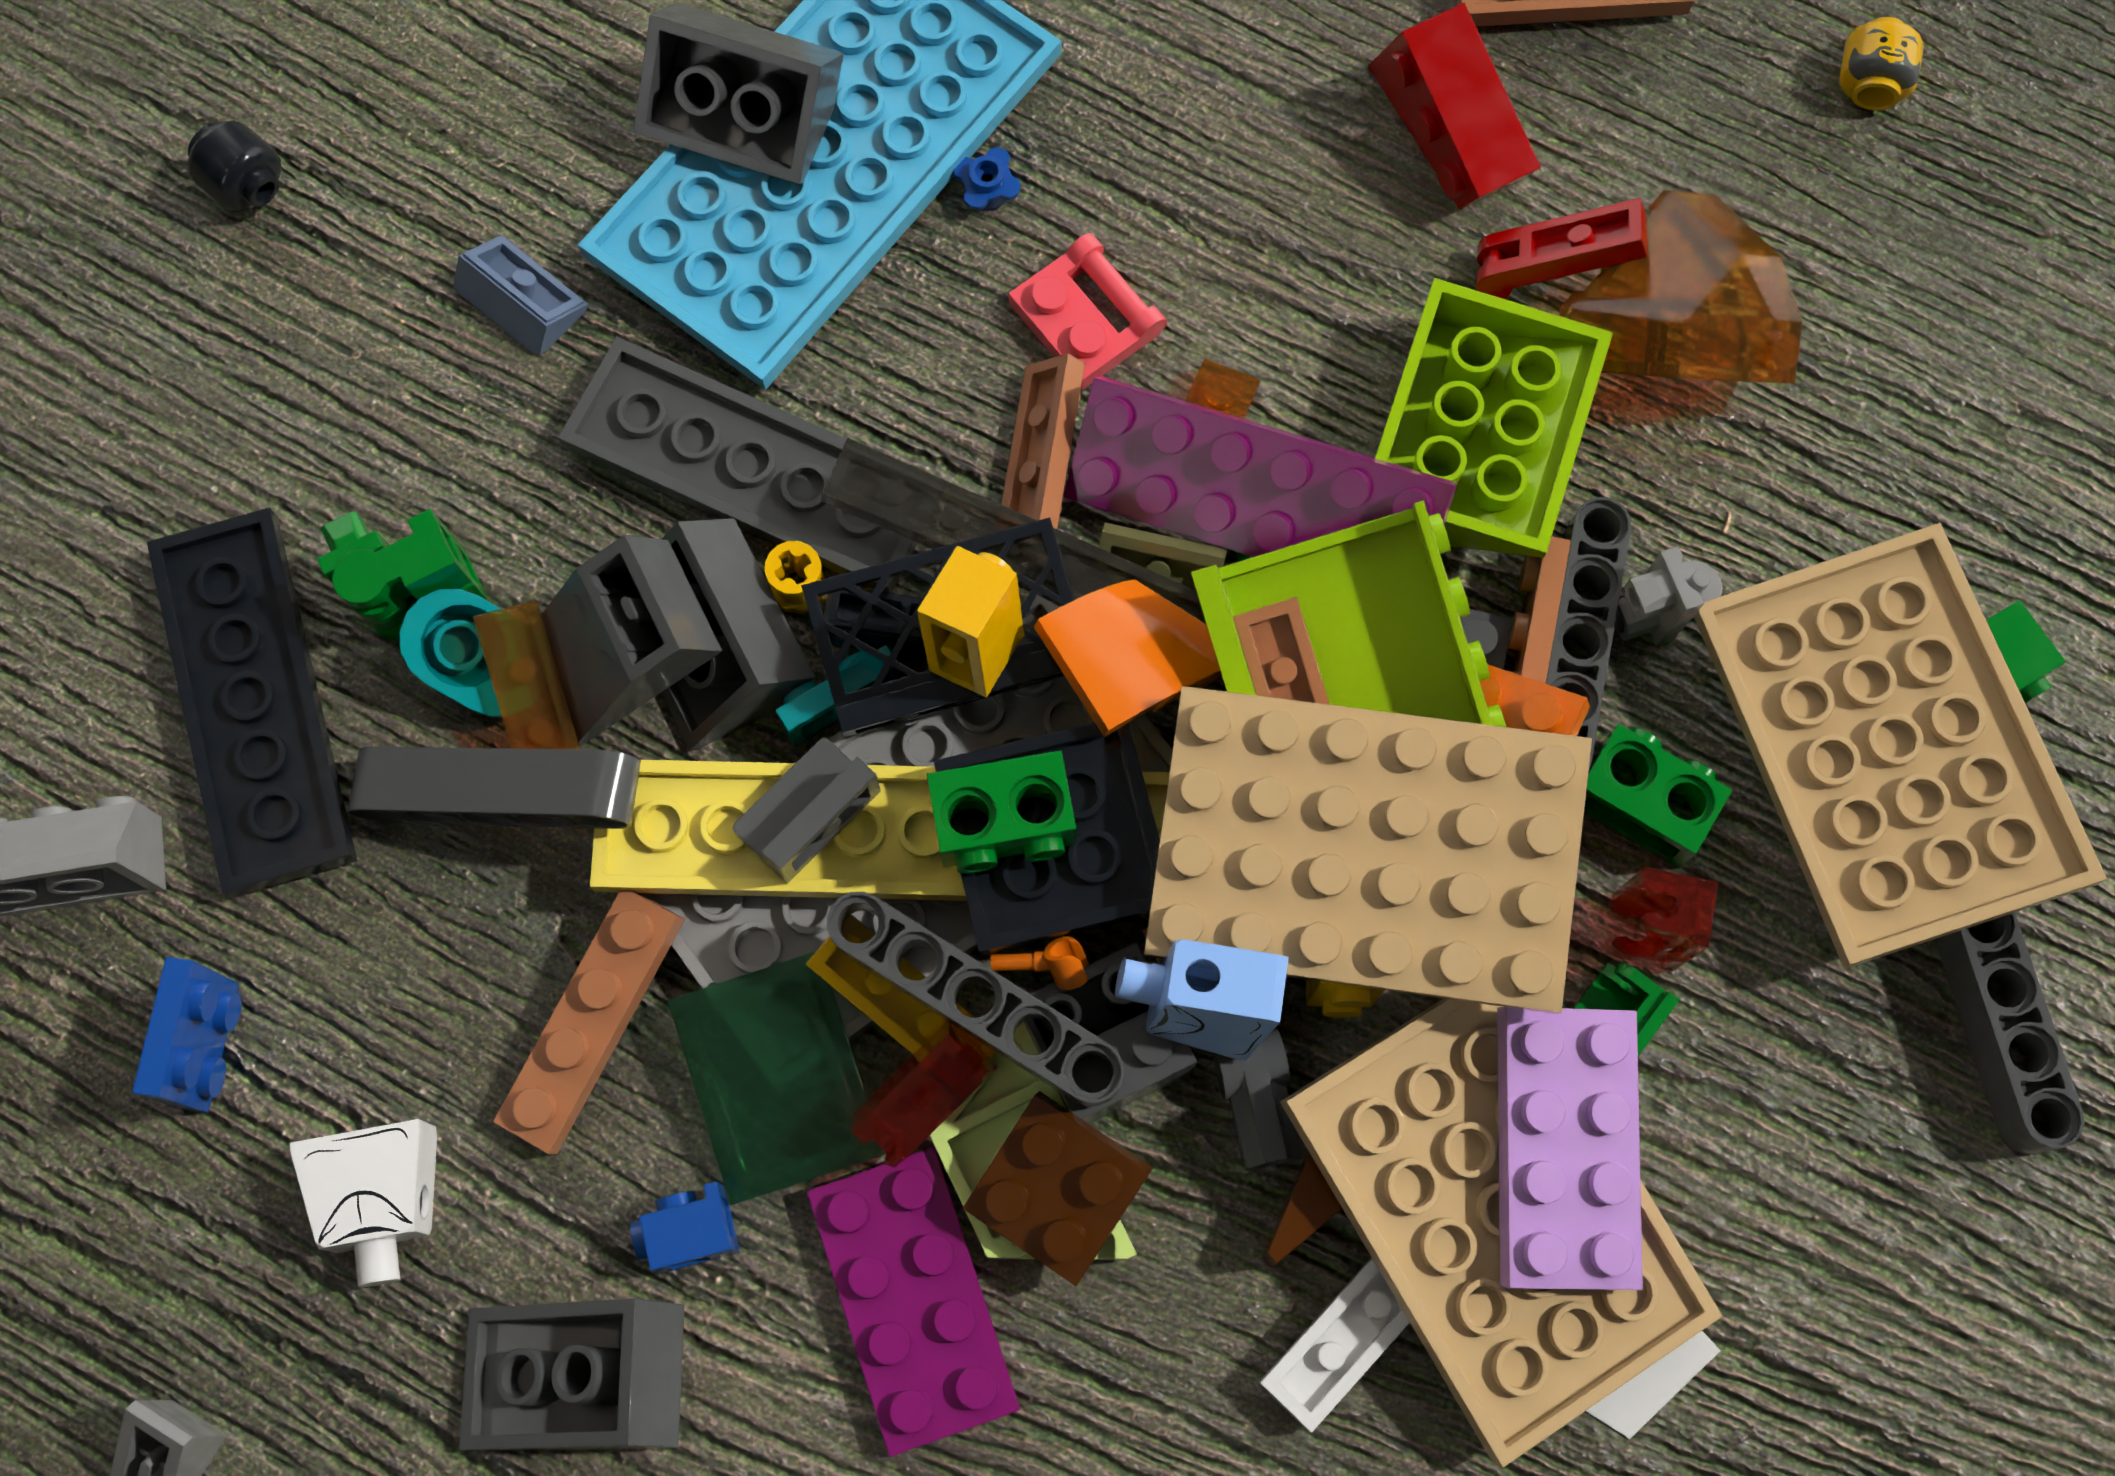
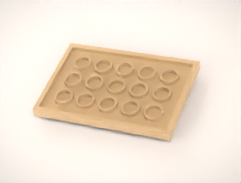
M1941 523L1706 601L1694 615L1696 624L1844 969L2099 885L2107 879Z
M1182 686L1144 955L1153 958H1167L1168 950L1173 942L1185 939L1287 956L1286 976L1560 1014L1562 1013L1592 738Z
M1444 998L1286 1097L1280 1103L1493 1464L1504 1468L1723 1316L1641 1179L1643 1290L1530 1289L1500 1286L1497 1008L1503 1006Z

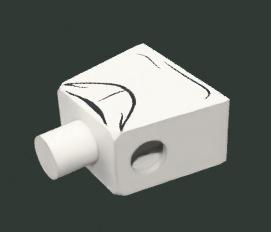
M420 1119L290 1143V1152L315 1243L320 1250L334 1253L354 1250L358 1287L378 1286L400 1281L397 1242L430 1235L433 1215L437 1130L436 1126Z

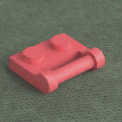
M1091 233L1079 237L1065 254L1008 293L1009 305L1053 357L1069 353L1085 363L1081 390L1092 384L1094 377L1103 376L1156 338L1167 325V319L1155 306L1147 307L1102 255L1104 247ZM1085 271L1127 319L1130 325L1118 333L1074 282V278Z

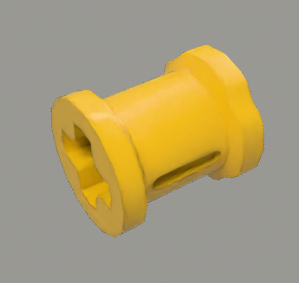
M787 541L777 545L770 551L765 561V575L779 607L786 612L809 613L801 585L825 579L818 553L810 545L801 541ZM787 557L788 562L783 564V559ZM796 572L799 577L806 578V580L796 584L793 579L786 577ZM824 596L818 597L820 605L824 600Z

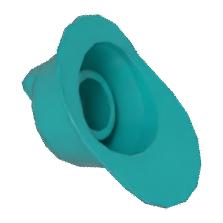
M438 589L420 597L406 612L399 630L400 652L408 669L426 685L473 711L491 717L513 716L530 708L545 692L551 674L550 657L540 635L525 622L476 594L462 589Z

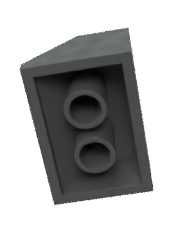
M679 2L673 3L649 16L633 133L801 184L805 180L834 109L844 53Z
M734 518L679 521L662 538L669 541L722 649L721 653L661 692L689 750L700 749L776 712V709L785 705L783 700L792 690L802 684L811 682L815 678Z

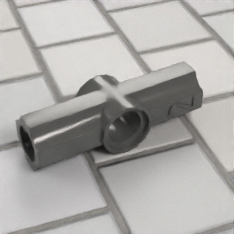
M1273 1030L1246 1061L1212 1052L1224 1101L1230 1102L1235 1124L1234 1129L1235 1133H1237L1241 1160H1243L1245 1171L1263 1169L1301 1159L1303 1155L1297 1131L1280 1101L1288 1097L1287 1088H1290L1291 1081L1287 1056L1279 1031Z

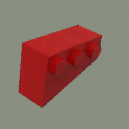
M1465 2L1402 31L1368 65L1436 172L1443 191L1449 198L1453 199L1459 210L1522 181L1541 168Z

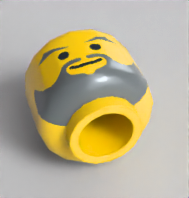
M1880 17L1855 28L1846 39L1839 76V84L1845 95L1852 98L1857 106L1875 111L1892 108L1898 102L1909 97L1915 91L1919 80L1924 48L1920 34L1911 26L1904 24L1901 20L1894 17Z

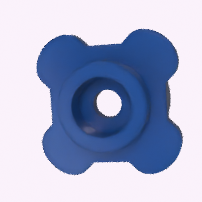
M993 147L988 150L986 155L974 159L965 157L954 169L955 178L963 182L964 202L969 208L974 210H993L1002 206L1007 200H1013L1019 195L1020 181L1011 175L1008 167L1010 156L1006 150ZM984 175H990L993 179L989 182H984L981 178Z

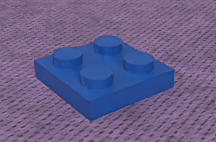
M165 958L132 1090L133 1094L183 1110L209 1112L211 1100L219 1095L225 1080L226 1064L222 1054L227 1034L235 1029L241 1014V996L237 993L239 983L193 960Z

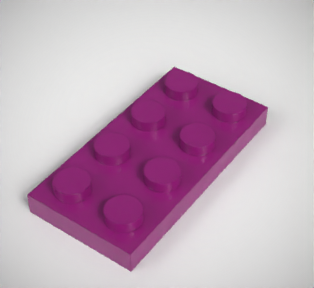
M935 1147L808 1190L807 1194L889 1457L1021 1410Z

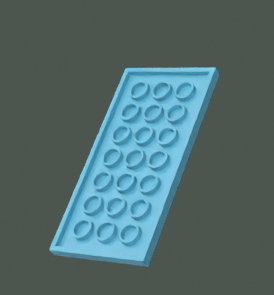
M803 0L774 32L844 53L834 109L804 182L797 184L670 144L578 244L580 252L584 258L766 390L954 177V169L965 157L970 158L1059 58L1062 54V41L1002 0Z

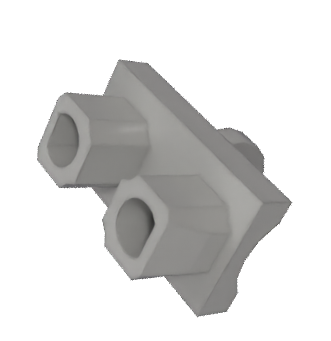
M1679 546L1660 552L1644 575L1629 579L1624 586L1625 597L1619 599L1615 627L1622 641L1647 633L1651 634L1655 646L1673 641L1704 605V602L1721 597L1723 587L1717 572L1703 562L1693 560L1682 563L1683 555Z

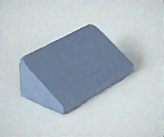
M503 235L458 256L453 283L456 292L536 356L546 352L587 311L588 303Z

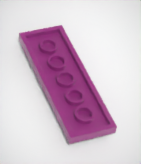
M1098 376L1093 378L1063 497L1256 557L1411 509L1414 503L1424 500L1428 516L1440 513L1445 526L1458 483L1110 378Z

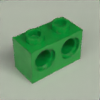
M1618 723L1603 740L1592 759L1588 772L1584 813L1679 869L1697 854L1733 790L1718 782V775L1708 766L1694 760L1683 761L1662 749L1660 740L1648 731L1638 727L1626 728ZM1611 763H1622L1631 768L1636 776V786H1625L1619 783L1612 775ZM1668 796H1678L1687 801L1692 809V820H1683L1675 816L1668 806Z
M1062 750L927 773L943 868L957 866V872L959 873L982 872L998 865L997 858L1024 854L1026 861H1044L1062 856L1065 853V846L1076 845V823ZM1040 797L1048 800L1056 811L1049 820L1043 823H1030L1019 815L1018 808L1027 799ZM965 809L979 810L989 820L986 827L975 835H962L956 832L951 827V822L957 813Z

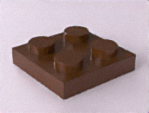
M1039 1091L1030 1101L963 1206V1209L1062 1278L1077 1286L1153 1167Z

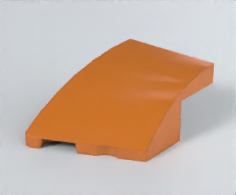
M1135 579L1116 583L1082 596L1039 618L1034 626L1036 632L1104 737L1148 711L1152 710L1154 713L1178 699L1181 695L1182 686L1194 688L1199 686L1202 689L1222 677L1207 624Z

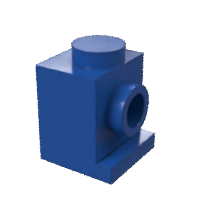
M717 1181L704 1184L706 1198L698 1201L695 1191L677 1193L656 1200V1212L639 1216L640 1220L630 1223L632 1243L638 1261L648 1260L650 1271L663 1274L740 1253L725 1186Z

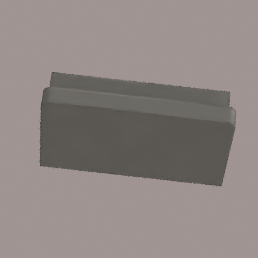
M822 738L734 823L733 830L750 849L788 884L881 792L877 775L858 756L851 761L829 739Z

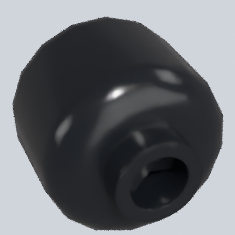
M235 120L209 123L197 131L188 146L189 175L202 190L224 208L235 212L250 210L255 206L261 207L266 205L277 194L281 174V159L271 145L245 124Z

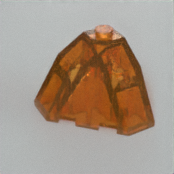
M1663 190L1649 206L1652 214L1647 218V258L1600 268L1601 272L1584 291L1575 290L1560 307L1559 316L1613 332L1601 373L1795 384L1800 352L1802 318L1782 258L1716 194Z

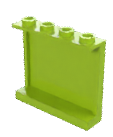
M1424 500L1414 503L1411 509L1220 568L1216 564L1191 572L1227 692L1256 695L1233 616L1297 597L1330 705L1507 727L1499 705L1487 707L1480 681L1490 678L1486 658L1479 640L1467 643L1460 617L1470 615L1465 590L1459 576L1451 579L1447 578L1440 555L1451 551L1447 532L1440 513L1428 516Z

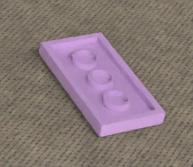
M1510 1007L1497 1008L1500 1286L1530 1289L1643 1290L1637 1011L1562 1008V1013L1552 1014Z

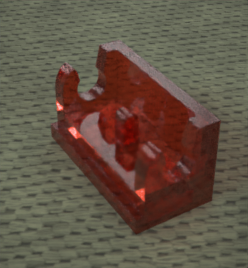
M1644 866L1612 895L1610 912L1625 919L1636 918L1640 920L1646 928V935L1640 941L1631 940L1627 936H1619L1612 940L1613 946L1623 954L1661 962L1660 969L1676 970L1709 948L1718 882Z
M946 1021L855 1112L851 1132L864 1145L871 1140L876 1142L886 1154V1163L890 1167L896 1168L998 1068V1064L963 1030Z

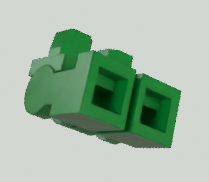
M431 508L407 519L413 533L390 545L377 530L369 533L364 520L356 511L345 514L321 527V531L331 551L317 558L323 574L333 583L337 594L384 638L400 640L399 630L406 612L420 597L438 589H462L476 594L489 602L467 552Z

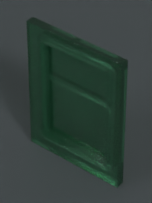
M814 952L784 962L775 961L769 967L721 983L711 982L706 988L667 1000L731 1205L801 1182L810 1183L816 1177L885 1155L833 988L805 965Z

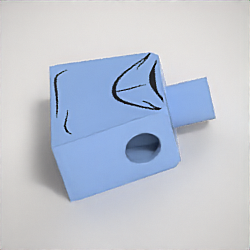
M1185 939L1175 940L1168 950L1167 958H1163L1159 964L1124 957L1118 972L1115 997L1149 1005L1146 1031L1151 1035L1246 1061L1280 1023L1288 957Z

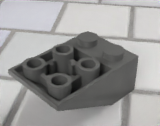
M626 534L576 568L531 627L540 635L549 652L551 674L547 687L575 746L584 745L722 652L669 541Z

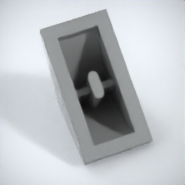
M135 1400L124 1412L110 1476H202L228 1435L173 1400Z

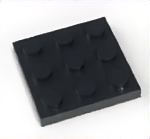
M1095 723L934 760L935 771L939 772L1062 750L1076 823V845L1065 846V853L1062 856L1049 860L1030 862L1025 860L1024 854L997 858L998 865L986 871L960 873L980 957L1150 916L1160 838L1129 723L1106 737L1102 735ZM1040 797L1027 799L1018 808L1019 815L1030 823H1043L1049 820L1056 811L1048 800ZM965 809L955 815L951 822V827L962 835H975L986 827L989 820L979 810Z

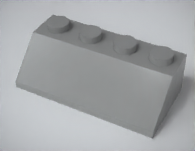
M114 796L102 798L96 801V808L73 811L67 807L38 808L31 812V818L8 822V820L0 818V917L166 891L162 817L139 803L133 797Z

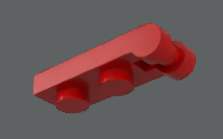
M1641 198L1484 236L1479 241L1477 249V261L1481 268L1476 274V291L1505 299L1511 294L1513 288L1647 258V216Z

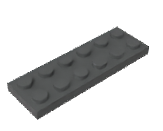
M617 336L558 436L563 448L719 519L734 518L739 528L776 545L787 541L806 543L818 553L822 566L840 574L912 555L945 492L944 482ZM901 574L890 578L883 593H892ZM879 580L864 585L875 589Z

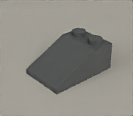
M631 1298L470 1308L459 1450L678 1448L684 1305Z

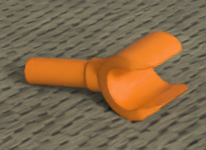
M1063 936L1055 939L1047 945L1044 951L1023 954H991L990 966L993 971L1035 970L1036 972L1050 970L1056 986L1063 990L1075 989L1087 982L1084 968L1089 963L1082 946L1072 937Z

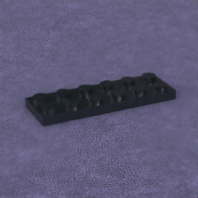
M269 507L147 541L222 893L233 898L357 861L278 516Z

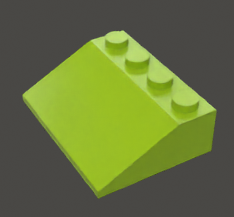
M1434 278L1375 458L1458 483L1445 523L1451 547L1544 558L1548 551L1613 332Z

